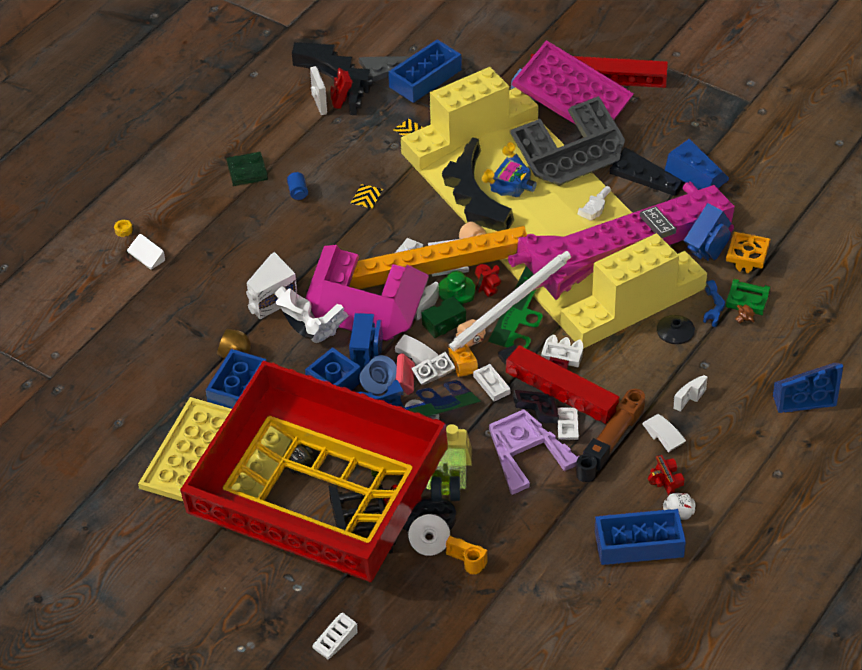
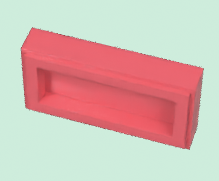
M402 353L397 356L396 380L399 381L403 391L409 395L414 391V373L411 368L415 367V363Z

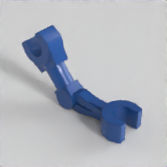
M710 280L706 282L708 287L705 288V291L708 295L712 296L716 305L713 310L710 309L704 314L703 322L706 323L708 319H712V326L715 327L718 324L720 312L725 307V301L718 294L715 281Z

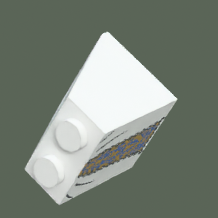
M275 252L266 259L247 282L248 308L259 319L281 309L276 304L279 298L274 294L281 286H284L287 290L290 288L297 293L295 273Z

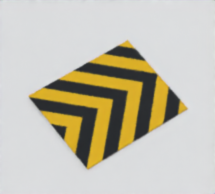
M407 119L393 130L405 136L423 127Z
M361 184L351 204L372 209L383 189Z

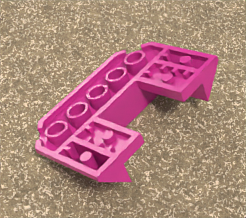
M337 245L324 246L305 297L311 302V310L315 318L325 316L336 304L344 307L343 311L349 315L338 326L339 328L352 331L355 313L374 314L375 328L377 320H382L384 341H388L393 336L411 329L429 278L428 274L409 265H406L405 268L392 264L382 295H376L349 287L359 259L358 254L341 250Z

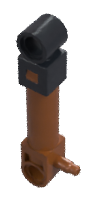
M635 388L626 392L616 406V413L599 436L590 441L584 449L583 455L578 457L576 477L580 481L591 482L596 478V471H601L609 460L610 452L629 426L633 427L642 415L645 408V393L642 390Z

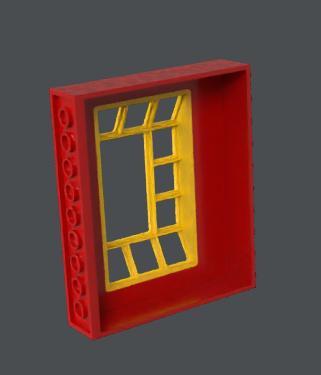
M263 360L181 487L180 492L186 513L372 583L448 448L446 424L439 419H432L418 412L414 413L401 406H394L383 400L371 398L366 394H359L346 387H339L328 381H322L311 375H304L293 369H287L276 363ZM270 426L292 440L283 457L261 444V440ZM299 444L320 451L312 467L289 460ZM256 449L278 463L269 480H266L246 466ZM328 454L349 462L340 478L319 471ZM356 465L379 472L370 488L347 481ZM285 467L365 495L346 530L265 501ZM241 472L264 486L258 498L232 489ZM385 475H404L396 490H377ZM372 498H390L382 514L363 513ZM358 522H377L368 538L352 533Z

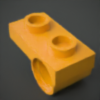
M465 344L456 351L448 348L458 377L471 375L473 371L478 370L477 359L468 345Z
M448 537L446 541V554L464 561V569L467 573L478 574L485 568L488 563L486 549L465 542L460 538Z

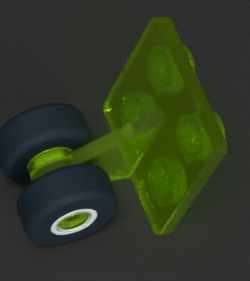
M447 448L426 485V489L431 490L432 501H441L442 495H450L451 501H460V489H466L465 448Z

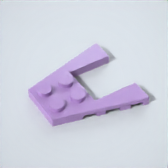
M524 409L489 424V430L511 495L530 486V482L512 458L516 454L544 442L564 471L577 465L579 456L574 455L566 444H561L553 433L547 432L542 427V424Z

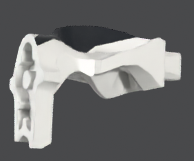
M281 286L274 293L279 298L276 304L282 309L289 324L301 336L309 337L314 343H319L330 336H334L338 326L349 316L343 311L344 307L342 305L336 304L325 316L315 318L311 312V302L299 296L290 288L287 290L284 286Z

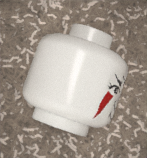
M673 493L664 501L663 510L678 509L680 519L687 520L695 513V501L687 493Z

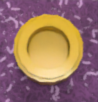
M128 220L116 222L114 225L116 235L120 237L129 236L133 232L132 223Z

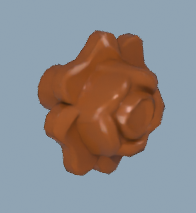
M746 304L743 307L737 305L739 315L735 319L740 324L744 320L754 323L753 316L755 313L753 309Z

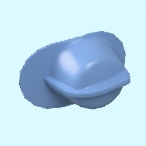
M383 355L374 357L360 373V382L364 389L376 395L385 392L387 386H390L396 379L397 366L395 362Z

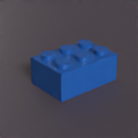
M231 349L206 388L207 402L232 409L263 360L267 361V359Z

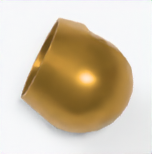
M226 329L219 344L217 355L224 359L231 349L249 354L251 343L248 336L239 330Z

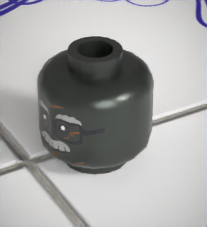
M298 445L289 460L311 467L314 464L312 457L314 453L309 447ZM286 467L293 474H303L302 472Z

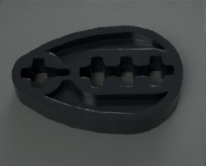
M431 498L423 499L421 502L416 503L402 529L409 531L413 521L422 515L438 514L447 523L449 530H451L456 522L455 507L444 498L441 501H432Z

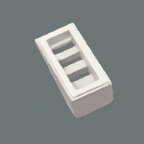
M341 613L313 644V649L329 660L358 633L357 623L344 613ZM326 643V644L329 645L331 648L328 649V648H326L323 644Z

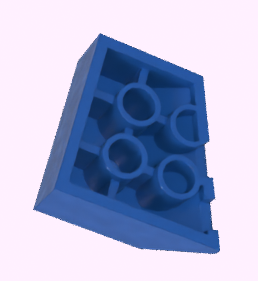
M690 139L668 154L665 171L686 183L688 182V184L692 182L698 190L715 185L718 189L729 180V177Z
M832 363L775 382L773 397L778 413L837 406L843 364Z

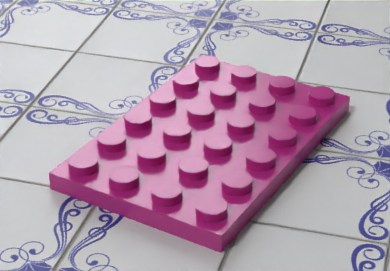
M547 40L511 84L574 124L575 122L568 112L570 107L599 96L612 119L615 120L634 94Z

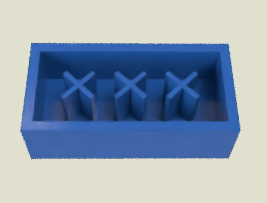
M435 40L389 71V87L414 103L462 70L461 54L441 41Z
M678 509L595 516V536L601 565L684 557L686 541Z

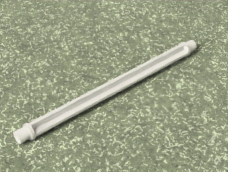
M565 251L563 254H559L475 321L472 326L455 337L454 341L449 344L452 351H456L459 347L462 348L478 333L482 332L508 311L515 303H518L548 279L550 275L558 271L571 258L570 253Z

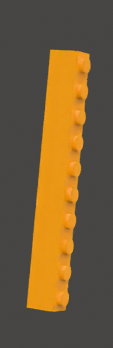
M525 226L359 260L349 287L363 289L386 284L392 264L405 268L406 265H409L430 275L508 258L510 255L517 254L518 237L527 236Z

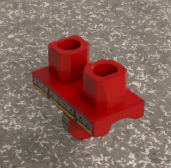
M659 455L656 456L658 464L650 470L651 474L648 476V481L651 485L664 486L669 496L675 492L676 488L684 486V477L682 473L671 474L677 471V464L674 458L664 460L663 456Z

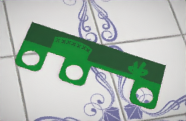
M527 266L515 289L534 275ZM536 289L500 316L488 342L508 348L514 345L515 339L523 338L526 341L524 348H528L531 342L530 337L515 333L519 323L530 327H537L540 324L543 314L527 309ZM535 314L538 320L535 323H528L526 316Z

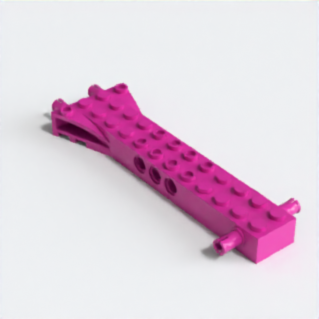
M687 182L683 186V191L687 193L686 195L640 210L643 211L656 206L675 226L676 234L662 238L668 245H671L686 238L707 203L722 210L731 223L735 206L715 185L698 190L692 182H689V184ZM640 211L564 237L536 236L535 234L518 237L517 254L508 256V261L511 267L524 263L535 274L559 254L561 255L568 251L571 258L566 261L567 263L535 288L544 286L552 297L557 300L562 292H568L574 283H580L593 273L595 262L655 233L642 220ZM732 224L728 228L730 232H732L734 229V226Z

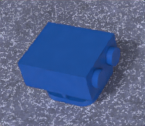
M707 203L684 239L688 246L687 249L692 252L694 257L700 260L702 258L716 260L731 237V232L728 228L732 223L722 210Z
M355 313L349 346L350 360L361 366L362 371L374 356L381 355L383 344L382 320H377L375 328L374 314Z

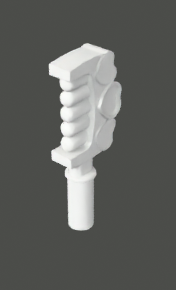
M606 186L596 197L591 195L589 202L583 208L578 209V215L590 221L599 217L605 205L604 198L611 192V188Z

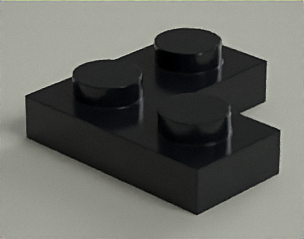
M514 390L513 399L516 408L535 410L538 422L557 424L559 415L554 397L541 392Z

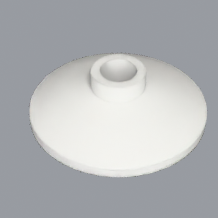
M431 514L422 515L415 519L409 528V542L413 549L422 555H437L446 548V541L450 536V530L442 518ZM430 533L433 535V538L427 540L425 535Z

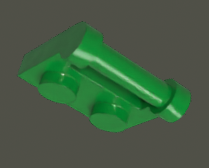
M734 278L725 307L739 310L737 305L743 307L746 304L753 309L755 314L763 316L771 286L765 285V287L740 282L739 279ZM737 289H741V290H746V291H750V292L759 293V294H762V296L756 295V294L747 293V292L738 291Z

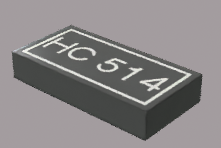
M656 206L640 211L642 220L661 238L676 234L675 226Z

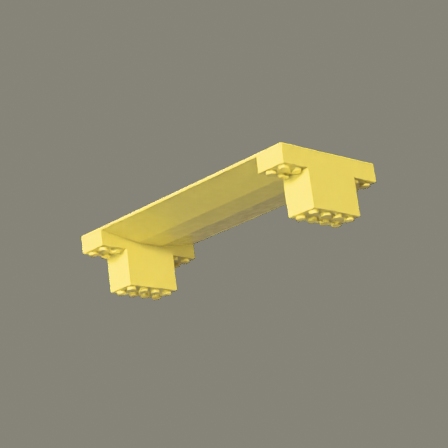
M491 67L430 92L431 125L401 137V153L465 223H468L464 214L465 206L456 204L453 195L454 188L445 186L442 171L450 161H457V158L462 155L466 144L470 142L472 137L479 139L481 152L475 165L474 179L489 198L501 205L512 208L514 221L509 229L525 226L527 235L564 237L632 213L610 192L604 198L605 205L599 217L590 221L578 215V209L583 208L589 202L590 196L596 197L606 187L592 172L561 185L534 175L510 134V130L538 120V105L519 89L513 88L509 90V85ZM545 126L557 148L564 146V144ZM509 142L515 145L514 154H517L527 168L530 169V180L537 183L533 192L524 190L519 197L500 196L498 193L491 191L490 183L482 181V176L487 169H491L495 173L507 157L510 158V156H506L502 152L504 146H507ZM483 227L486 231V234L497 232L495 230ZM656 233L595 262L593 273L580 283H574L568 292H562L559 299L555 300L545 287L537 288L533 297L574 341H582L584 349L706 288L707 272L686 251L677 254ZM508 258L501 259L500 261L519 281L526 265L522 263L511 267Z

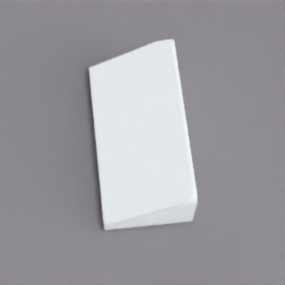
M142 234L137 236L127 250L128 253L150 270L165 261L164 251Z

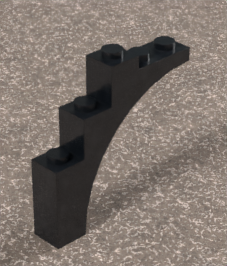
M294 42L292 50L293 66L309 69L316 66L319 72L328 75L332 79L334 77L338 78V68L348 71L350 79H352V87L347 92L350 115L357 116L358 109H361L362 106L361 97H364V93H369L370 86H373V76H370V69L355 68V64L352 63V57L338 56V52H335V45Z
M472 137L470 142L466 144L462 155L457 158V161H450L447 167L443 169L442 177L444 184L454 188L453 195L456 204L465 206L464 214L466 215L467 222H474L481 227L495 231L507 230L514 221L512 208L501 205L489 198L474 179L475 165L481 152L479 139Z

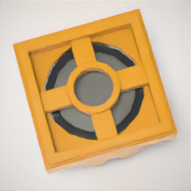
M734 231L726 261L732 262L739 272L746 271V273H749L758 268L763 269L771 239Z

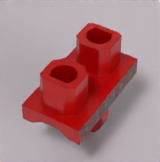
M486 264L477 266L475 275L479 279L476 286L478 293L484 291L487 297L497 294V286L501 284V279L498 276L500 271L498 265H495L492 270Z

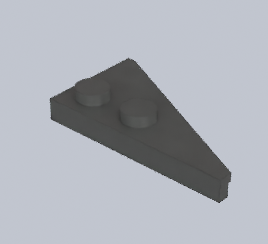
M411 56L360 57L359 64L363 69H370V76H373L374 82L389 77L390 70Z

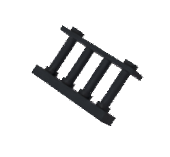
M330 485L329 496L336 527L346 530L348 524H345V520H348V517H353L358 507L346 509L342 508L341 504H344L346 501L362 499L365 495L357 492L342 494V492H338L337 485ZM379 485L377 490H383V486ZM376 498L377 504L368 505L363 514L376 512L382 514L384 511L382 498ZM377 522L357 524L352 533L373 530ZM393 546L391 547L389 554L393 553Z

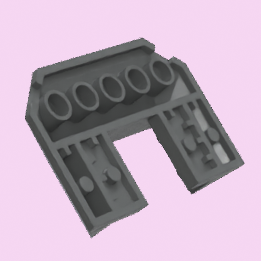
M599 96L568 109L569 114L584 138L557 148L541 119L510 130V134L536 177L561 185L619 161L625 139Z

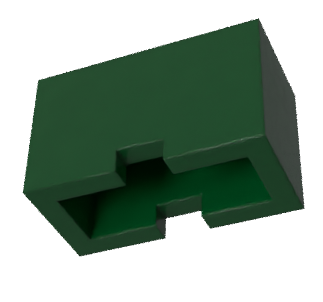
M454 296L442 301L441 306L437 308L432 306L422 311V325L434 338L444 335L466 322V309Z

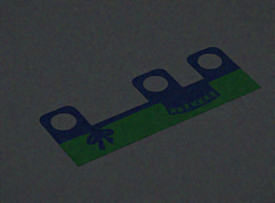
M454 380L443 384L452 395L441 397L432 388L416 391V394L424 402L405 407V409L428 417L481 402V400L460 381ZM456 383L461 386V389L452 390L449 388V385ZM423 391H430L434 394V397L425 398L421 393Z

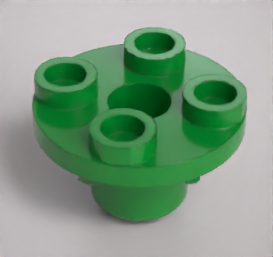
M453 271L439 283L438 292L443 301L454 296L460 304H464L474 300L476 287L474 282L466 277L463 272Z

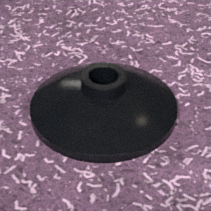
M669 315L658 322L657 334L667 343L683 344L693 338L695 327L692 321L684 316Z

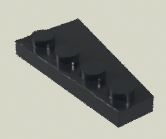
M626 147L620 153L619 161L610 167V174L673 196L677 194L683 182L665 171V169Z

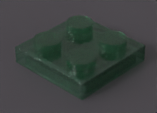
M261 152L226 158L233 186L268 180Z

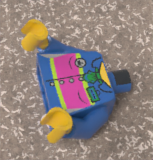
M509 142L502 149L503 154L510 156V158L507 157L495 173L491 169H487L482 176V181L490 183L491 191L498 193L500 196L519 197L524 190L533 192L537 183L530 180V169L527 168L517 154H514L515 145L512 142Z

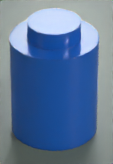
M300 172L290 174L287 177V183L291 197L295 200L304 199L308 195L304 175Z

